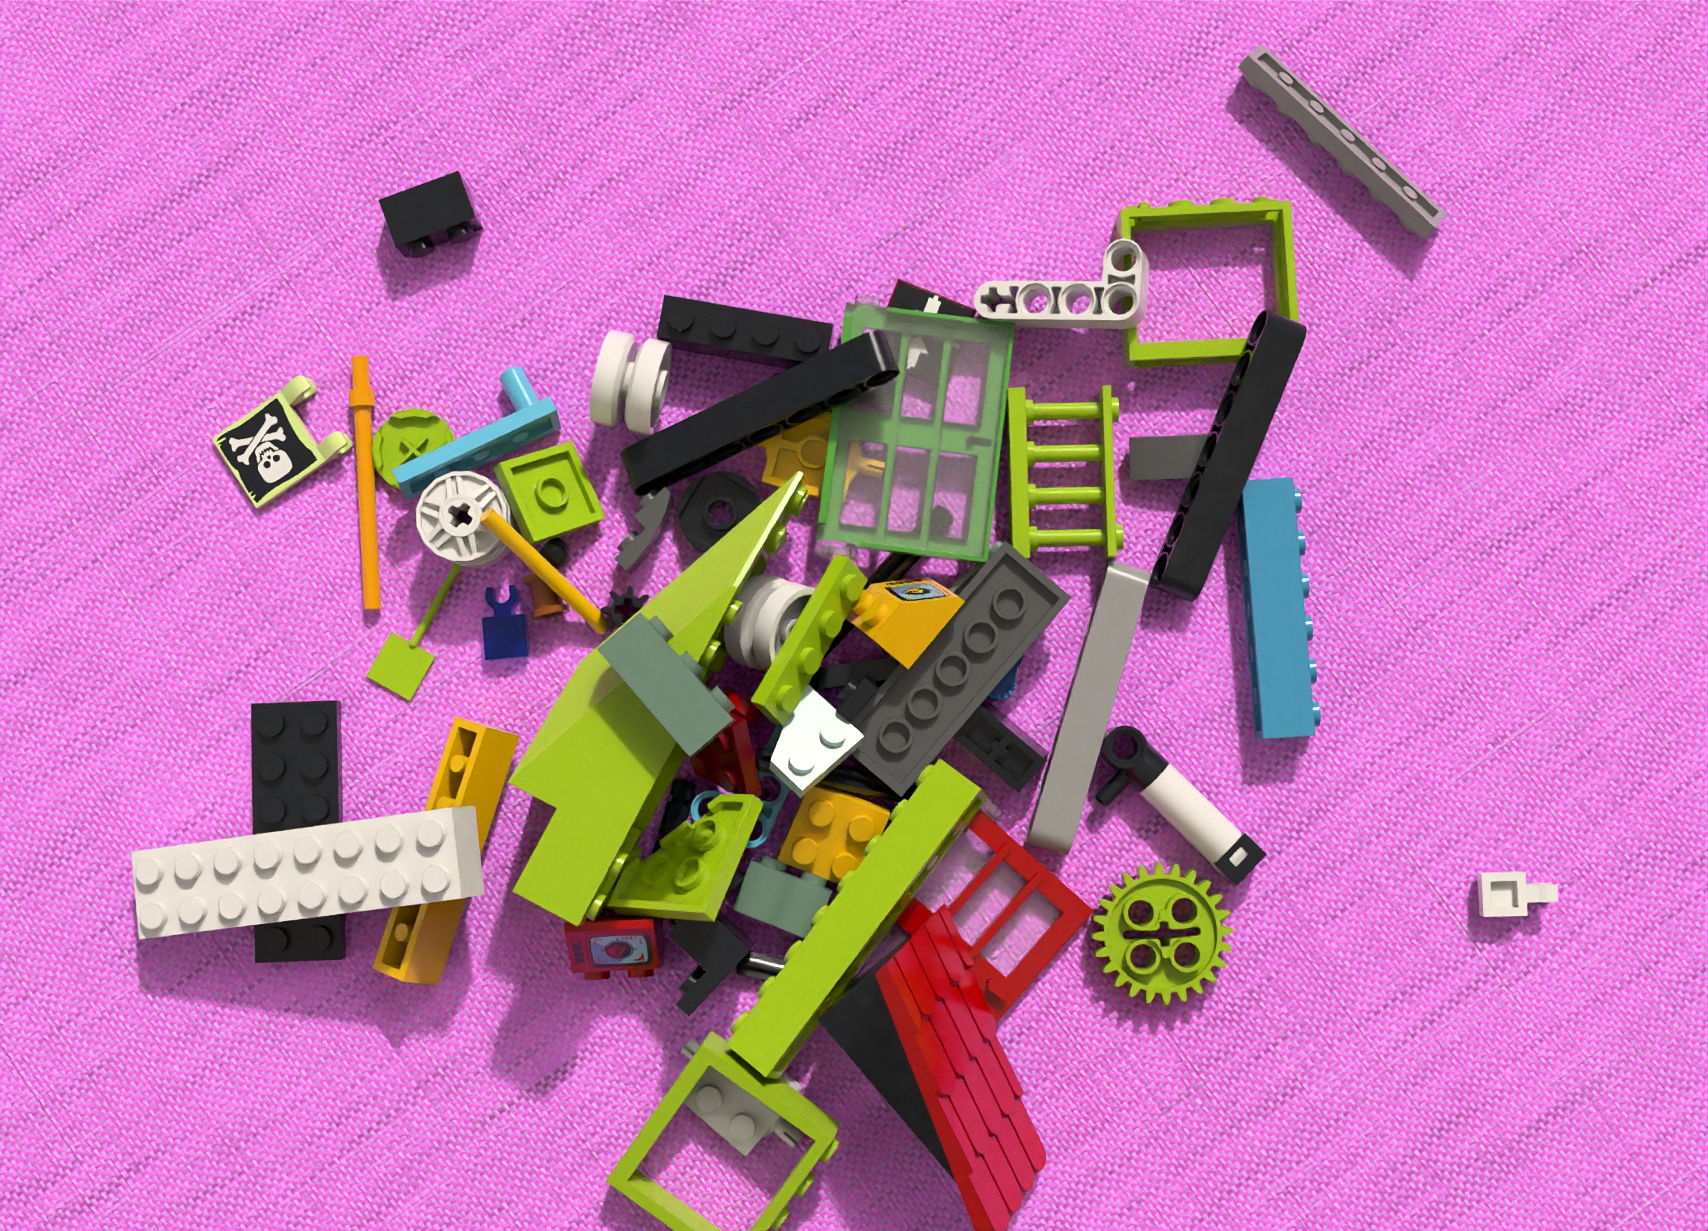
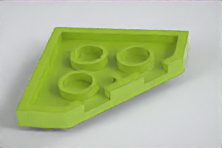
M720 794L707 804L710 810L693 824L686 820L659 841L662 848L645 861L638 857L624 868L608 903V907L620 915L714 922L754 829L763 803L755 795Z

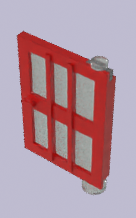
M987 798L847 988L916 931L945 903L974 962L970 969L997 1023L1094 910L997 825L1005 814Z

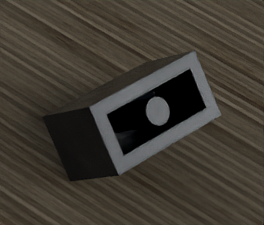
M459 171L378 200L395 247L405 258L411 256V258L427 256L435 251V246L449 241L453 244L465 242L474 237V232L484 229L468 185Z

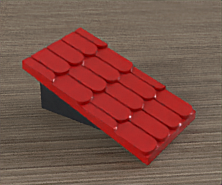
M944 903L916 931L852 983L817 1020L957 1183L975 1231H1007L1009 1221L1014 1213L1020 1209L1024 1196L1032 1189L1036 1176L1045 1167L1046 1151L1021 1100L1025 1093L997 1038L994 1016L970 969L974 962Z

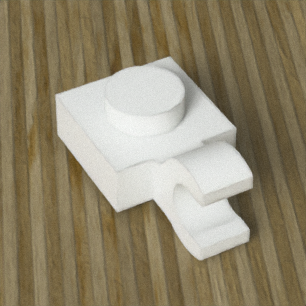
M1477 872L1479 916H1528L1527 903L1558 902L1557 884H1526V872Z

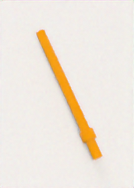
M359 355L351 357L353 389L349 390V408L354 409L364 610H380L381 592L375 475L371 452L373 445L371 409L375 408V390L370 389L369 357Z

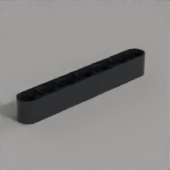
M1267 309L1262 310L1255 319L1153 567L1150 578L1152 588L1188 602H1193L1199 596L1304 344L1307 332L1305 325Z
M874 330L859 335L626 447L620 453V457L634 494L644 496L654 489L658 492L664 487L667 488L894 380L900 374V370L885 333L881 330Z

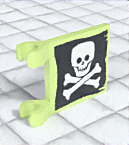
M302 375L293 378L276 395L212 438L214 444L257 509H261L329 461L342 456L353 448V443L349 436L339 431L333 432L317 445L292 407L307 400L317 392L313 381Z

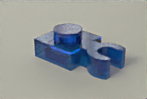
M509 585L510 596L504 603L497 601L495 588H486V602L494 610V617L482 618L486 661L531 657L527 615L515 614L514 612L520 601V591L516 585Z

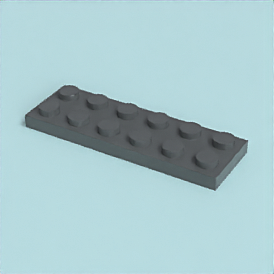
M1006 541L1002 543L958 596L965 601L964 604L913 665L907 669L902 664H899L850 721L864 735L863 744L851 755L900 797L903 796L921 772L933 761L1072 598Z

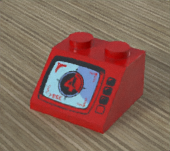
M604 915L597 916L594 921L587 918L585 923L578 927L568 921L564 923V933L572 973L584 972V980L611 978L610 971L624 970L628 971V978L654 976V969H660L664 965L662 918Z

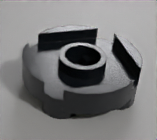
M717 471L718 473L702 475L694 479L686 487L678 505L680 526L688 542L702 553H706L762 504L755 487L747 479L736 473ZM726 503L730 506L728 513L732 516L729 523L723 521L719 526L713 524L714 516L710 513V509L713 506L720 508Z

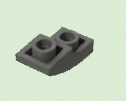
M1208 433L1129 437L1130 480L1191 478Z
M666 487L659 493L654 489L640 500L636 506L640 511L634 517L645 530L640 534L636 531L632 532L617 547L620 553L614 559L630 575L650 554L667 525L675 498Z

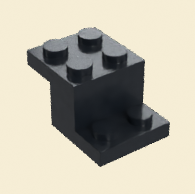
M738 867L724 900L745 878V874ZM720 909L714 922L669 919L675 926L668 935L700 964L678 988L683 996L676 1005L688 1016L696 1010L743 959L755 943Z

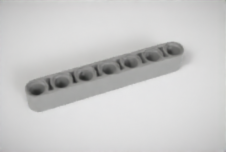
M1110 559L1106 564L1025 841L1027 844L1066 856L1071 850L1148 588L1150 571Z

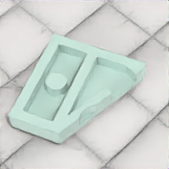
M808 685L800 698L798 706L791 713L782 729L770 761L769 769L801 798L863 744L864 735Z

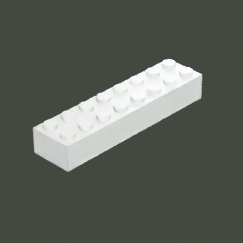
M475 806L450 807L131 852L139 940L485 895Z

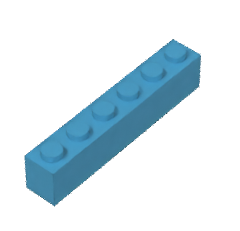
M1293 477L1247 480L1236 506L1255 740L1315 736V727H1319L1321 722L1318 701H1313L1311 684H1315L1317 681V668L1314 658H1309L1308 641L1313 639V623L1311 616L1305 615L1304 598L1309 597V579L1307 573L1301 572L1300 556L1305 555L1306 542L1303 530H1298L1296 515L1301 513L1302 497L1300 489L1294 488Z

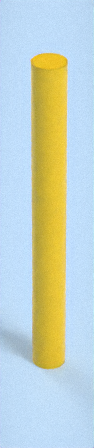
M489 508L482 514L480 521L598 634H603L607 631L606 626L610 621L493 508Z

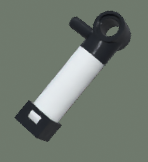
M1124 725L1111 728L1105 732L1100 754L1105 763L1113 767L1117 773L1095 795V799L1103 807H1108L1131 784L1208 860V863L1228 883L1236 886L1267 855L1246 833L1240 832L1146 740L1141 731L1135 727ZM1120 735L1130 738L1134 746L1132 755L1125 760L1116 757L1112 748L1114 740Z

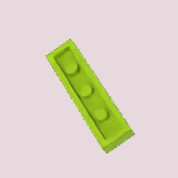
M835 554L751 699V702L773 723L785 726L791 713L798 706L800 698L810 680L818 671L821 661L834 638L841 631L842 624L851 608L862 594L868 579L850 557Z

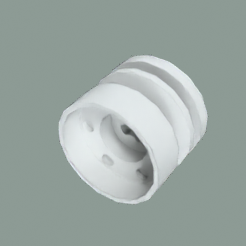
M452 471L436 478L423 491L416 508V526L423 542L436 555L465 568H486L501 561L511 551L480 521L482 514L489 508H493L519 533L518 524L503 490L487 477L471 471ZM460 511L468 513L473 518L469 525L461 523L456 518Z

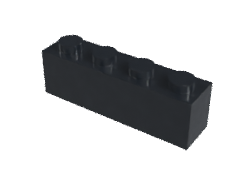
M664 295L657 331V339L671 343L672 349L785 369L793 368L832 349L834 326L831 323Z

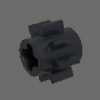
M631 585L627 587L626 595L620 597L611 590L609 595L613 601L612 607L605 606L601 607L600 610L602 614L612 616V621L607 624L606 630L611 631L616 626L620 628L624 624L622 623V616L615 614L616 610L623 609L624 603H633V610L638 612L647 603L649 595L645 594L638 599L633 596Z

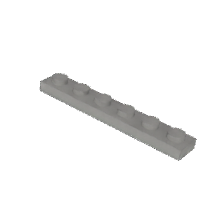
M1263 44L1248 54L1238 66L1245 74L1246 81L1254 89L1264 91L1276 102V108L1283 116L1295 120L1307 131L1306 134L1313 144L1328 150L1337 159L1339 167L1346 174L1353 177L1356 176L1368 187L1369 194L1376 202L1387 205L1399 216L1401 224L1408 231L1419 234L1425 239L1447 216L1437 204Z

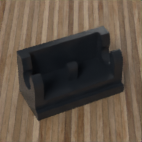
M987 699L980 704L953 736L956 741L1018 793L1047 761L1049 755L1045 748Z

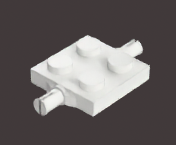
M691 1038L680 1052L691 1060L700 1045ZM710 1065L683 1102L745 1157L760 1139L772 1132L777 1134L791 1148H794L804 1135L790 1122ZM784 1071L780 1076V1080L798 1093L802 1091L803 1086Z

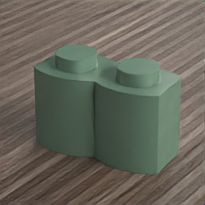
M763 854L761 861L752 859L732 909L805 938L813 928L810 926L812 918L821 907L828 904L833 890L825 887L827 879L803 871L801 877L785 871L787 864Z

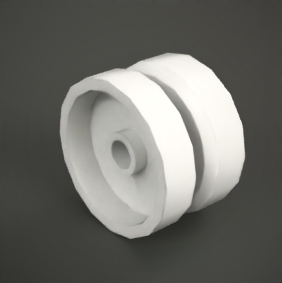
M616 330L609 331L603 342L594 373L589 407L590 420L593 423L614 427L625 413V422L630 431L651 436L658 424L668 390L672 361L671 343L649 338L640 347L637 354V343L633 334Z
M768 574L753 576L746 581L737 600L743 602L739 614L731 627L724 624L726 649L736 663L767 673L815 589Z

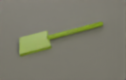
M458 564L453 565L410 641L393 632L390 633L366 677L407 700H412L436 658L435 655L417 645L462 566Z

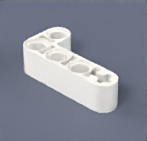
M1118 239L1112 242L1105 250L1102 281H988L982 284L976 291L974 306L977 312L986 320L1015 323V327L1134 328L1144 319L1147 310L1149 261L1139 245L1133 240ZM1127 254L1136 255V263L1130 270L1123 272L1117 270V263L1121 257ZM1038 296H1047L1048 303L1046 308L1040 313H1031L1030 306L1032 301ZM1082 296L1090 297L1091 302L1085 312L1081 314L1072 313V305L1077 298ZM1126 296L1133 297L1134 303L1129 312L1121 315L1114 313L1115 303L1120 298ZM999 297L1008 303L997 305L996 312L990 308L991 304L998 303ZM1011 304H1016L1017 310Z

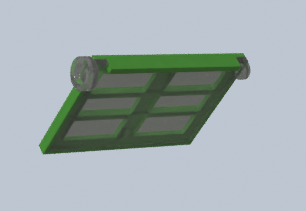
M872 294L855 295V303L846 302L841 344L870 331H883L900 374L889 383L832 409L814 555L833 559L835 554L850 557L852 561L857 560L859 548L985 564L988 561L1015 323L880 306V297Z

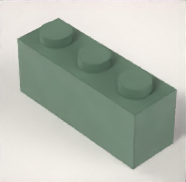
M640 612L597 650L689 757H695L736 721L729 713L735 706L718 686L710 691L698 678L705 671L687 650L682 655H679L668 641L674 635L657 615L649 621Z

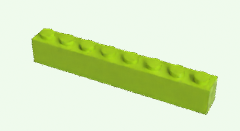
M939 758L935 765L930 764L921 772L916 781L918 788L908 801L903 799L890 815L892 823L882 836L878 834L871 839L863 852L865 859L856 871L852 869L844 875L837 886L838 895L829 906L824 905L817 911L810 923V926L813 928L803 941L798 940L787 951L784 957L785 966L776 977L771 976L763 983L757 993L758 1002L750 1012L742 1013L732 1025L730 1032L733 1035L726 1045L766 1078H780L820 1024L817 1019L844 992L989 797L980 787Z

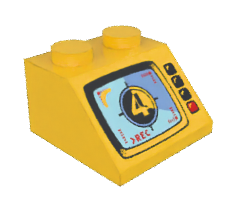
M929 577L874 583L862 591L861 596L854 603L846 619L878 647L909 669L965 601Z

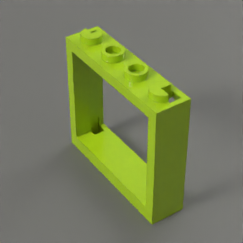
M1267 196L1254 198L1252 203H1236L1233 198H1219L1210 201V205H1193L1191 200H1177L1168 203V207L1151 208L1150 203L1140 202L1138 206H1126V209H1120L1115 220L1116 240L1123 238L1132 240L1131 232L1270 225L1276 313L1299 322L1291 201H1277V199H1267ZM1127 254L1120 258L1118 261V271H1128L1133 267V254ZM1126 296L1120 298L1121 314L1130 311L1134 303L1133 297ZM1137 326L1122 329L1124 369L1235 364L1238 362L1247 338L1138 343Z
M712 1030L619 1160L606 1182L674 1231H722L636 1169L710 1065L814 1140L748 1230L767 1231L771 1228L773 1231H777L791 1210L786 1206L788 1201L794 1194L799 1198L804 1195L815 1178V1175L810 1172L818 1160L826 1164L840 1142L834 1138L840 1122L782 1080L763 1076L726 1045V1040Z

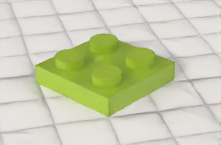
M572 441L500 462L493 468L521 534L531 546L598 524L606 518Z

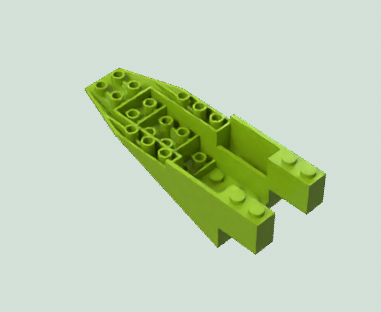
M797 472L579 663L508 783L557 808L512 892L577 927L584 924L587 918L594 921L598 915L602 914L604 908L610 912L612 911L608 907V903L622 872L636 858H641L644 850L639 848L638 845L687 754L597 649L640 612L649 621L657 615L674 635L668 641L679 655H682L687 650L705 672L698 678L704 684L712 671L719 674L729 656L727 649H725L724 624L729 627L732 626L743 605V602L737 600L746 581L753 576L763 574L772 555L778 556L789 536V533L786 532L788 529L786 526L791 516L793 515L798 518L810 496L807 494L808 488H806L804 473Z

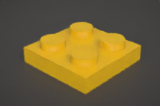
M816 784L801 797L777 853V861L839 884L848 871L852 869L856 871L865 859L863 852L871 839L878 834L882 835L890 817V809L838 789Z

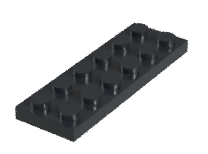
M341 701L251 704L253 835L342 823ZM345 913L254 925L255 963L342 960L346 958Z

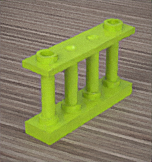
M1103 385L1098 392V402L1033 404V399H1026L1025 387L1008 388L1005 410L1009 544L1027 560L1030 559V552H1037L1038 547L1103 546V561L1113 560L1117 556V550H1123L1124 532L1123 525L1116 524L1112 423L1119 422L1118 397H1112L1111 385ZM1098 419L1099 444L1035 446L1034 441L1027 442L1026 425H1033L1034 421ZM1100 461L1101 486L1036 488L1035 484H1028V467H1035V463ZM1101 504L1102 529L1037 530V526H1029V509H1036V505Z

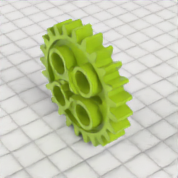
M1154 862L1152 874H1148L1143 865H1136L1137 878L1133 879L1125 872L1120 873L1124 886L1119 888L1109 883L1107 887L1113 895L1112 899L1098 898L1097 900L1106 910L1104 915L1096 914L1091 917L1097 923L1102 924V930L1090 933L1091 938L1103 942V945L1094 950L1093 953L1096 957H1108V960L1100 969L1104 973L1117 971L1112 982L1116 987L1129 981L1127 994L1133 998L1140 989H1143L1144 1001L1149 1004L1152 1002L1155 993H1159L1162 1003L1169 1005L1172 992H1175L1182 1002H1186V988L1191 987L1201 995L1203 990L1200 980L1203 977L1213 983L1217 981L1214 974L1210 971L1212 966L1226 968L1227 966L1218 957L1219 951H1232L1230 945L1222 942V936L1233 933V928L1221 925L1220 920L1230 915V911L1227 909H1216L1215 905L1220 902L1223 896L1220 893L1206 894L1211 884L1209 880L1204 879L1196 885L1194 884L1196 878L1195 870L1189 869L1181 878L1179 864L1172 863L1167 874L1164 873L1161 862ZM1187 898L1191 903L1192 913L1185 921L1178 922L1172 916V906L1178 899ZM1144 900L1149 908L1147 919L1142 923H1132L1128 916L1130 905L1135 901ZM1160 922L1163 923V926L1173 930L1198 927L1200 930L1198 935H1166L1163 938L1162 944L1160 940L1152 936L1123 937V933L1126 930H1158ZM1190 942L1195 951L1192 961L1185 965H1178L1174 958L1175 949L1181 943ZM1140 944L1148 945L1152 953L1149 963L1142 967L1133 966L1130 959L1133 948Z

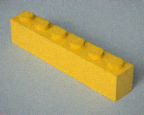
M455 716L424 811L475 806L481 856L520 736ZM467 898L392 907L372 968L402 982L439 985Z

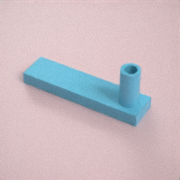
M515 366L505 370L500 375L499 380L516 412L392 469L406 501L421 495L438 477L452 471H472L562 429L557 409L550 396L539 400L521 367Z

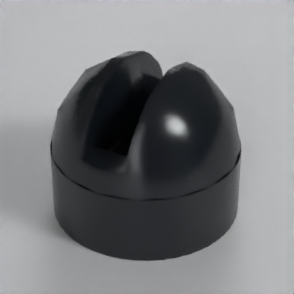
M560 537L548 540L539 551L555 569H561L566 566L570 558L569 548Z

